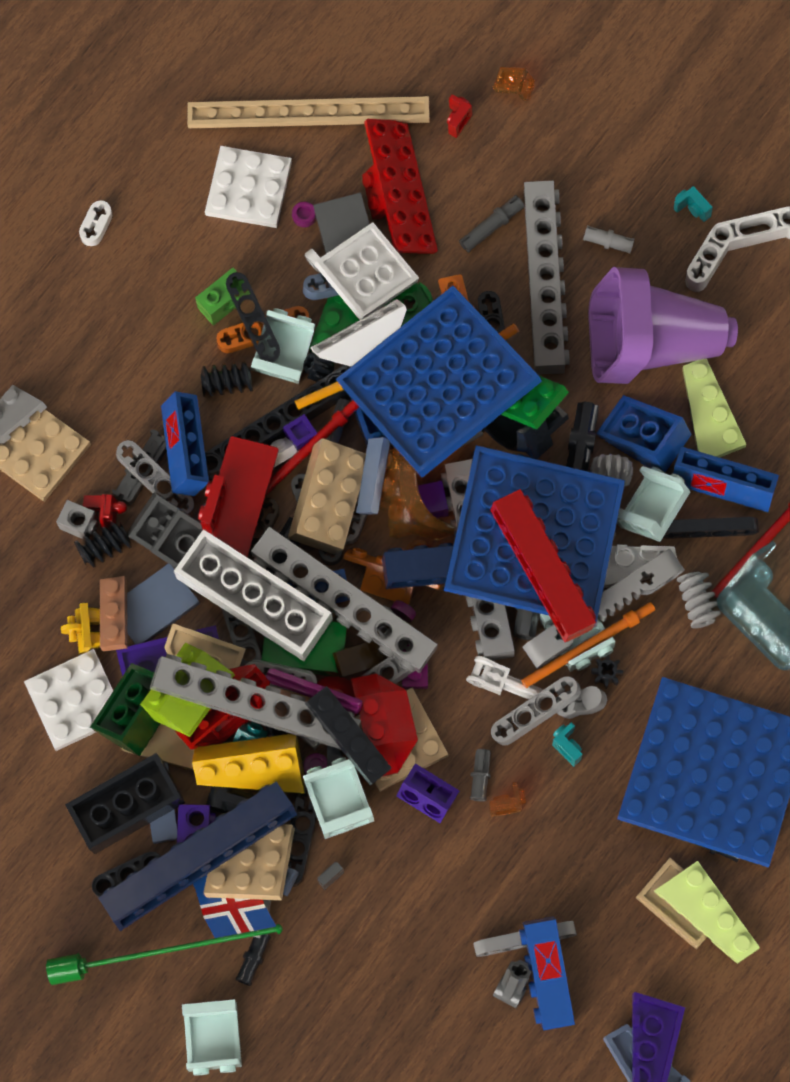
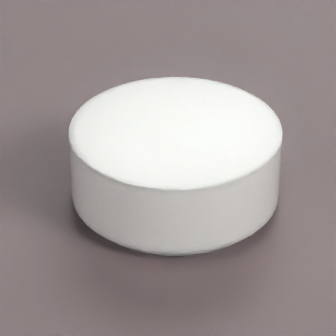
M311 248L304 256L318 273H321L315 266V262L320 257Z

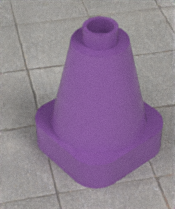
M611 268L594 288L590 297L588 320L593 377L597 383L629 384L642 370L719 357L723 354L726 347H733L737 340V321L734 317H728L723 307L651 286L645 269Z

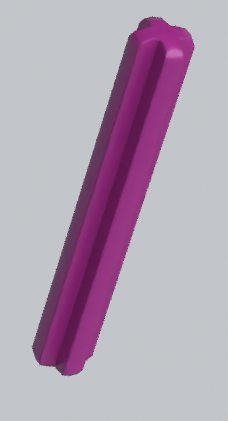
M274 668L269 669L266 675L271 684L310 698L325 688ZM330 689L346 711L354 714L360 712L362 707L360 699Z

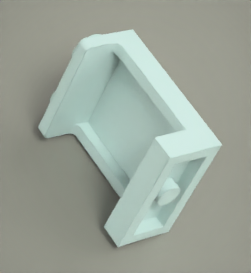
M274 308L273 311L268 310L266 319L279 344L280 356L275 362L271 363L261 360L256 352L251 370L299 384L303 363L307 357L316 324L311 323L312 319L298 315L297 318L287 316L288 312ZM263 326L261 335L266 331L265 326ZM269 335L264 340L259 341L258 345L263 342L265 351L262 354L268 355L271 358L276 349L275 347H269L267 340L271 339Z
M642 466L639 471L644 476V479L626 509H619L617 524L622 529L660 542L690 494V491L684 484L685 480L679 475H668L656 467L650 469Z
M540 614V622L545 630L554 625L549 615ZM598 619L597 627H593L588 633L582 634L579 639L574 638L572 646L560 655L604 630L605 627ZM557 632V633H558V634H557V638H556L557 641H558L559 639H562V637H561V635L559 634V632ZM611 637L570 660L566 664L570 672L575 669L578 671L583 670L591 664L590 661L598 656L602 659L613 652L612 648L615 647V639Z
M346 757L331 762V766L323 769L321 766L309 769L307 775L303 776L325 839L374 822L373 813L367 802L355 766Z
M236 1000L182 1004V1014L185 1022L187 1070L189 1072L193 1071V1075L198 1076L207 1075L209 1070L220 1069V1073L235 1072L236 1067H242Z

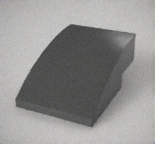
M361 193L313 205L325 254L369 225Z
M154 491L127 531V535L176 568L203 529L201 522Z

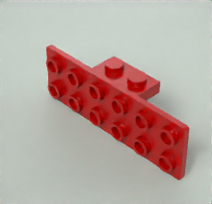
M366 119L364 124L374 165L362 175V182L366 190L368 208L370 209L372 219L381 220L386 215L393 247L398 253L435 254L438 248L408 123L395 120Z
M232 436L229 439L219 475H214L213 481L207 484L205 496L208 498L206 505H201L198 520H201L202 529L248 558L279 449L274 446Z

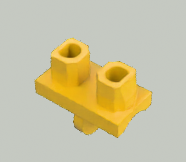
M80 603V608L75 610V616H68V624L61 626V633L69 635V642L78 641L79 654H84L90 649L100 648V632H90V625L100 624V609L88 608V603Z

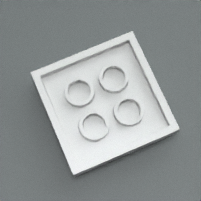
M220 146L205 215L277 228L292 158Z
M373 222L315 262L317 269L359 320L374 313L419 280V277Z
M94 649L24 681L56 751L96 733L90 726L113 692Z

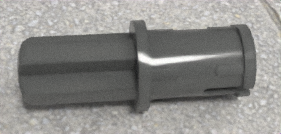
M476 750L474 772H471V777H473L471 800L486 801L488 779L491 778L489 774L490 750Z

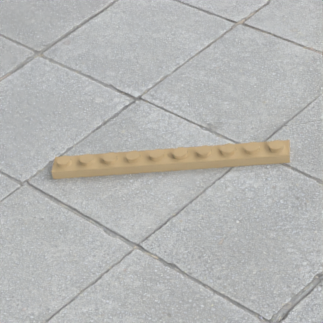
M429 96L188 102L187 124L188 128L364 124V121L368 118L395 120L403 123H430Z

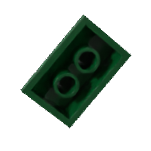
M131 663L90 726L95 732L124 750L138 756L141 755L161 724L156 722L140 705L151 690L149 688L154 672Z

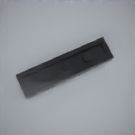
M327 686L305 703L369 785H372L392 769Z

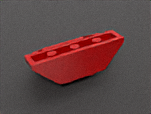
M255 664L229 669L235 674L232 679L241 681V678L250 679L256 682L257 687L263 689L270 685V681ZM227 687L225 690L226 698L235 701L237 699V691L232 687ZM252 695L250 704L252 707L260 709L262 700L259 696ZM211 708L191 737L176 730L175 732L192 750L197 749V747L222 744L249 720Z
M376 673L352 678L354 696L362 701V707L358 713L362 731L392 767L382 777L398 774L418 742L407 690Z

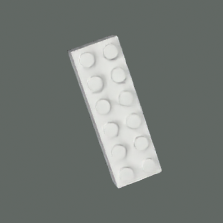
M204 529L174 570L179 581L302 661H305L333 620L332 612Z

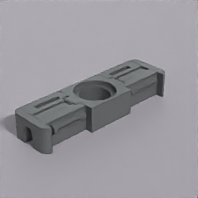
M151 430V436L142 450L159 464L167 451L165 435L161 436L158 431ZM140 455L137 459L133 457L132 459L134 460L133 464H131V466L135 467L136 463L140 459H142V457ZM148 464V470L140 474L145 477L150 476L153 473V468ZM125 469V477L116 491L112 489V493L115 498L127 505H132L144 485L131 472Z

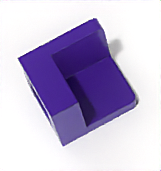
M305 414L283 427L285 437L291 440L297 450L317 434Z
M442 481L419 485L418 492L424 521L448 517L449 511Z

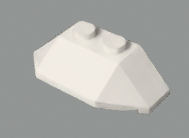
M396 299L360 321L312 346L311 349L319 358L352 367L401 327L407 310L406 306Z

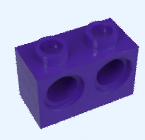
M415 763L403 781L396 797L438 823H441L454 803L459 790Z
M179 804L177 843L186 841L192 837L195 831L200 828H206L215 821L216 813H212L210 805ZM195 815L204 816V821L199 826L191 824V819Z

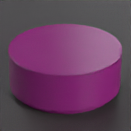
M299 202L293 207L292 218L297 226L309 227L316 221L314 207L311 203Z
M396 600L390 608L396 616L409 623L416 616V611L400 600Z
M319 753L310 754L303 764L304 774L307 775V771L314 767L321 766L322 769L326 768L327 758Z

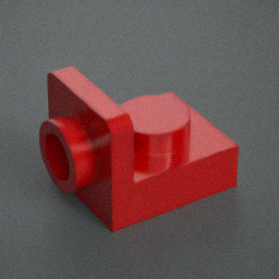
M452 94L449 97V108L453 111L447 119L448 132L457 138L472 117V105L467 99L461 96L456 97Z

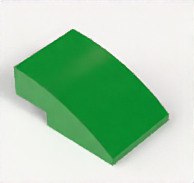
M331 622L305 661L300 660L264 636L261 660L309 670L313 674L338 677L339 674L332 653L344 649L347 628L339 622Z

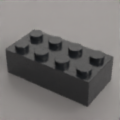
M155 753L65 805L88 849L92 853L97 854L178 808L179 804H185L186 802L163 760Z

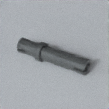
M514 195L503 206L495 208L493 214L459 240L463 249L469 253L496 229L508 224L512 216L525 208L522 200L517 195Z

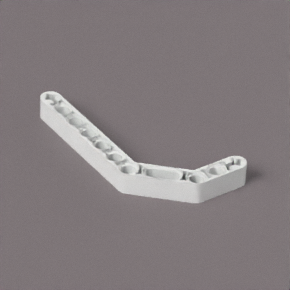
M790 206L716 224L688 267L685 279L687 288L694 292L704 290L728 251L785 237L790 239V224H786L783 221L784 219H790ZM766 224L771 228L749 235H744L740 232L741 229ZM724 235L727 237V239L719 240L716 238V236ZM704 255H713L715 259L707 260L704 258ZM700 269L703 270L702 276H699L697 279H695Z

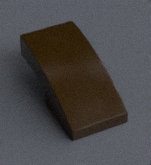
M365 641L332 653L339 678L372 668L388 657L379 650L380 646L374 641L370 643Z

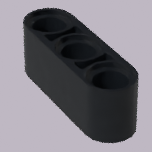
M147 852L98 875L92 882L93 892L99 899L103 895L99 893V886L102 883L109 882L112 886H117L123 882L124 873L142 870L149 861L156 857H161L160 854Z

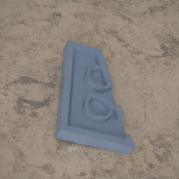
M626 1024L606 1035L603 1040L627 1081L632 1082V1028ZM671 1064L667 1082H691L685 1075L682 1076L674 1069Z

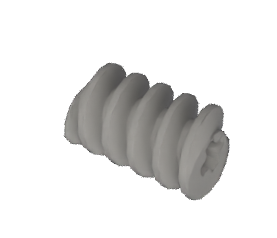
M692 572L676 579L678 582H681L679 590L684 592L682 600L687 601L685 609L690 611L688 619L693 620L690 625L691 628H703L713 624L715 618L721 614L720 611H712V608L717 606L718 603L717 601H709L715 593L706 592V589L712 586L711 582H703L709 576L708 573Z

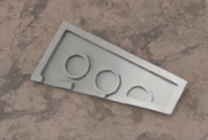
M14 385L0 399V444L7 442L11 438L9 434L20 425L22 427L26 426L31 421L29 417L36 411L41 413L47 408L41 400Z

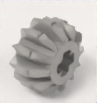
M601 454L593 458L590 472L625 480L624 486H628L633 476L632 462L627 457H620L619 454Z

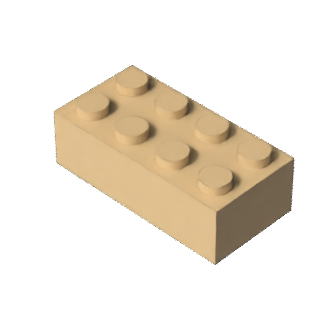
M324 438L313 445L288 539L334 555L344 549L360 491L366 453Z

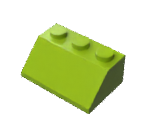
M185 643L176 655L182 658V663L191 665L192 662L207 666V671L216 673L217 670L232 674L231 678L235 676L232 671L209 654L190 644ZM178 671L175 674V680L178 684H187L188 677L186 673ZM202 679L200 682V688L203 692L210 693L212 691L213 685L211 681ZM152 689L140 704L156 722L188 737H191L211 709Z

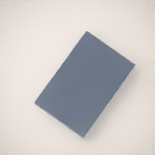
M169 563L127 593V634L135 645L148 642L200 604L188 586L176 578L175 569Z

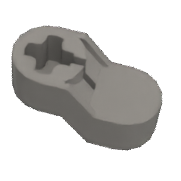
M595 686L581 689L579 697L574 702L557 712V714L571 719L579 715L596 713L606 706L607 695ZM559 696L556 697L558 701L562 700Z

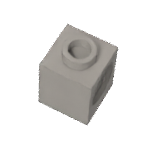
M69 500L66 501L56 521L60 530L82 539L84 536L89 537L90 534L92 535V532L96 531L98 526L95 511ZM78 517H84V518H85V521H84L83 524H81V525H74V524H73V522H74V520H75L76 518H78Z

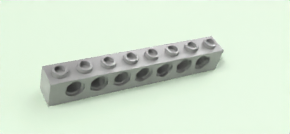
M554 181L524 182L534 371L538 375L560 374L565 372V365H569V350H564V341H568L567 326L563 327L562 318H567L566 303H561V295H565V281L560 280L559 272H564L563 257H558V249H562V235H557V227H561L560 212L555 210V204H559V189H554ZM545 206L548 210L542 212L537 210V207ZM545 228L550 232L548 234H541L538 230ZM548 251L551 255L549 257H542L539 253ZM543 274H550L553 278L544 280L541 276ZM544 297H551L554 301L552 303H545L542 299ZM546 320H553L556 324L553 326H546L543 322ZM547 343H554L557 348L549 350L545 345Z
M472 459L445 464V473H441L443 487L448 488L450 496L446 497L448 511H453L455 519L450 521L453 535H456L465 496V493H458L455 489L460 485L467 487ZM466 596L467 606H473L474 616H470L472 630L478 631L479 640L475 641L478 656L483 655V657L492 661L514 657V646L505 605ZM484 604H490L494 609L490 613H483L480 607ZM489 628H494L499 634L496 637H488L485 631Z
M268 527L251 550V554L254 557L253 562L264 569L270 568L275 572L274 575L286 583L290 582L296 587V590L307 597L310 596L318 604L337 615L338 618L336 620L346 628L352 626L359 631L357 635L366 642L374 641L380 646L379 650L389 658L393 655L401 660L400 665L407 671L412 673L415 670L420 673L437 650V644L272 528ZM284 553L287 555V559L284 563L278 564L273 561L274 555ZM299 567H304L308 570V574L304 578H297L294 576V571ZM319 582H326L329 588L324 593H318L314 589L315 585ZM345 596L350 600V603L347 607L340 608L335 604L337 598ZM361 611H367L370 613L371 618L369 621L362 623L357 620L356 616ZM381 626H388L391 628L392 633L388 637H381L377 631ZM408 640L413 644V648L409 652H402L398 647L399 643Z
M167 654L166 657L162 656L158 659L149 689L341 749L306 706L305 697L291 694L288 697L280 694V689L266 686V689L257 687L255 681L241 678V681L232 679V674L225 671L217 670L216 673L207 671V666L200 663L192 662L191 665L182 663V658L175 655ZM182 671L186 673L188 677L186 685H180L176 682V672ZM202 679L211 681L213 689L210 693H205L201 690L200 682ZM227 687H232L237 691V699L235 701L226 698L225 690ZM252 695H257L261 698L262 706L260 709L251 706L250 698ZM277 703H282L286 706L287 713L284 717L276 714L275 706ZM302 711L310 713L311 722L309 725L301 722L300 713ZM347 711L359 726L361 720L354 718L355 714Z

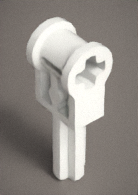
M482 656L475 657L474 661L476 663L473 671L466 678V681L470 684L498 695L504 689L529 700L542 691L541 688L534 685L525 688L521 680L509 676L510 668Z

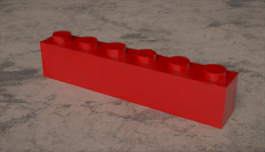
M521 489L494 501L490 511L564 643L592 630L596 623V615L591 606L585 604L580 586L572 581L569 566L559 558L557 545L552 539L549 540L547 537L544 522L534 514L531 499L528 495L524 496Z

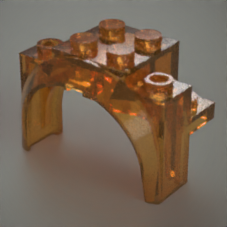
M393 446V449L389 450L379 506L380 510L388 512L389 537L398 539L415 534L439 540L454 535L456 527L437 519L428 511L419 494L416 471Z

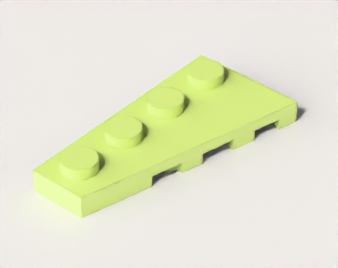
M707 359L697 360L684 365L682 371L697 450L720 458L745 448L746 442Z

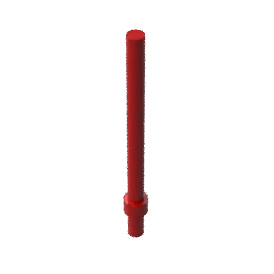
M354 400L348 403L341 411L337 410L331 416L333 419L271 477L266 495L312 452L315 443L322 438L326 439L339 426L342 428L349 421L347 418L359 408Z
M790 503L788 504V509L711 591L715 593L713 596L715 599H718L787 525L790 521Z

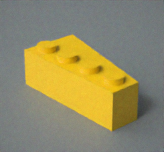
M279 735L202 746L194 749L192 764L197 785L260 790L265 785L277 782L283 792L304 793L305 791L303 779L305 774L297 735Z

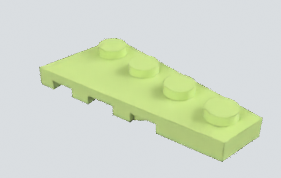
M698 861L654 891L737 964L759 950L760 947Z

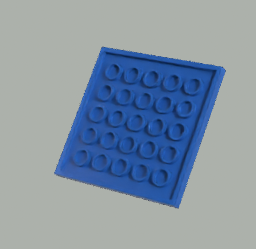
M454 286L450 287L336 379L345 392L421 478L542 382L539 375Z
M476 445L444 591L549 615L490 511L494 501L521 489L524 496L528 495L531 499L534 514L544 522L547 537L549 540L552 539L557 545L559 558L569 566L570 577L574 584L577 583L583 592V600L587 606H591L597 623L625 480Z
M662 677L617 819L769 868L790 798V717Z

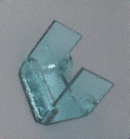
M772 541L752 554L718 595L717 603L720 611L778 669L788 670L790 669V611L767 589L773 580V573L770 567L763 561L777 545Z

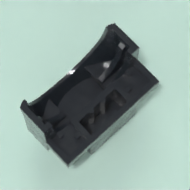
M557 406L537 430L503 415H499L483 430L504 448L525 452L532 459L537 460L553 446L551 434L563 425L569 417L562 408Z

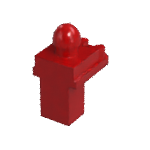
M84 495L83 507L100 512V524L105 528L110 527L111 522L116 524L117 512L121 514L127 510L126 503L118 501L113 495Z

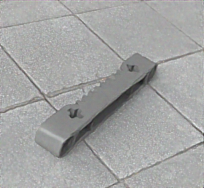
M671 549L664 551L602 593L597 623L594 628L598 625V619L604 622L607 614L613 616L615 608L621 611L624 603L630 605L632 597L637 600L640 595L652 594L685 571ZM642 576L651 578L650 585L648 583H641ZM553 625L527 642L522 648L538 669L568 650L572 646L574 639L566 643L562 639L557 641L558 630Z

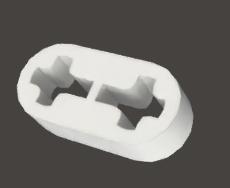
M101 200L94 202L85 216L79 234L82 242L87 246L99 244L111 222L113 215L111 207L107 202ZM102 209H104L106 215L101 214L97 221L98 216L96 211L100 212ZM95 226L96 236L91 235L90 238H87L86 232L90 233Z

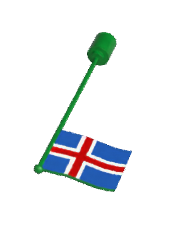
M207 875L193 883V886L197 893L203 917L215 938L87 962L86 958H82L79 953L47 959L46 971L50 984L57 985L83 980L85 974L88 973L89 967L274 932L280 934L283 928L280 924L274 923L263 899L207 898L204 894Z

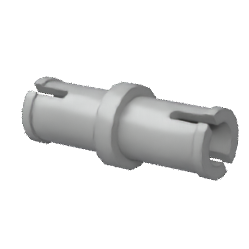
M587 225L583 238L584 241L603 245L605 249L610 247L629 254L634 243V238L615 234L610 229L608 232Z

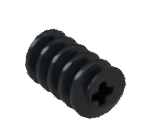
M242 361L240 369H238L235 362H232L230 370H228L225 363L222 364L221 371H218L215 365H212L211 372H208L206 367L202 366L201 384L203 397H205L206 390H208L211 397L214 396L216 389H218L220 395H224L226 388H228L230 394H234L236 386L240 393L244 392L246 385L250 392L253 391L251 369L245 361Z
M111 522V531L104 526L101 527L102 536L96 531L92 532V541L87 536H84V545L74 541L85 565L89 563L93 568L96 567L95 558H98L102 563L105 562V553L113 558V549L123 553L122 544H125L129 549L132 548V543L121 522L120 526Z

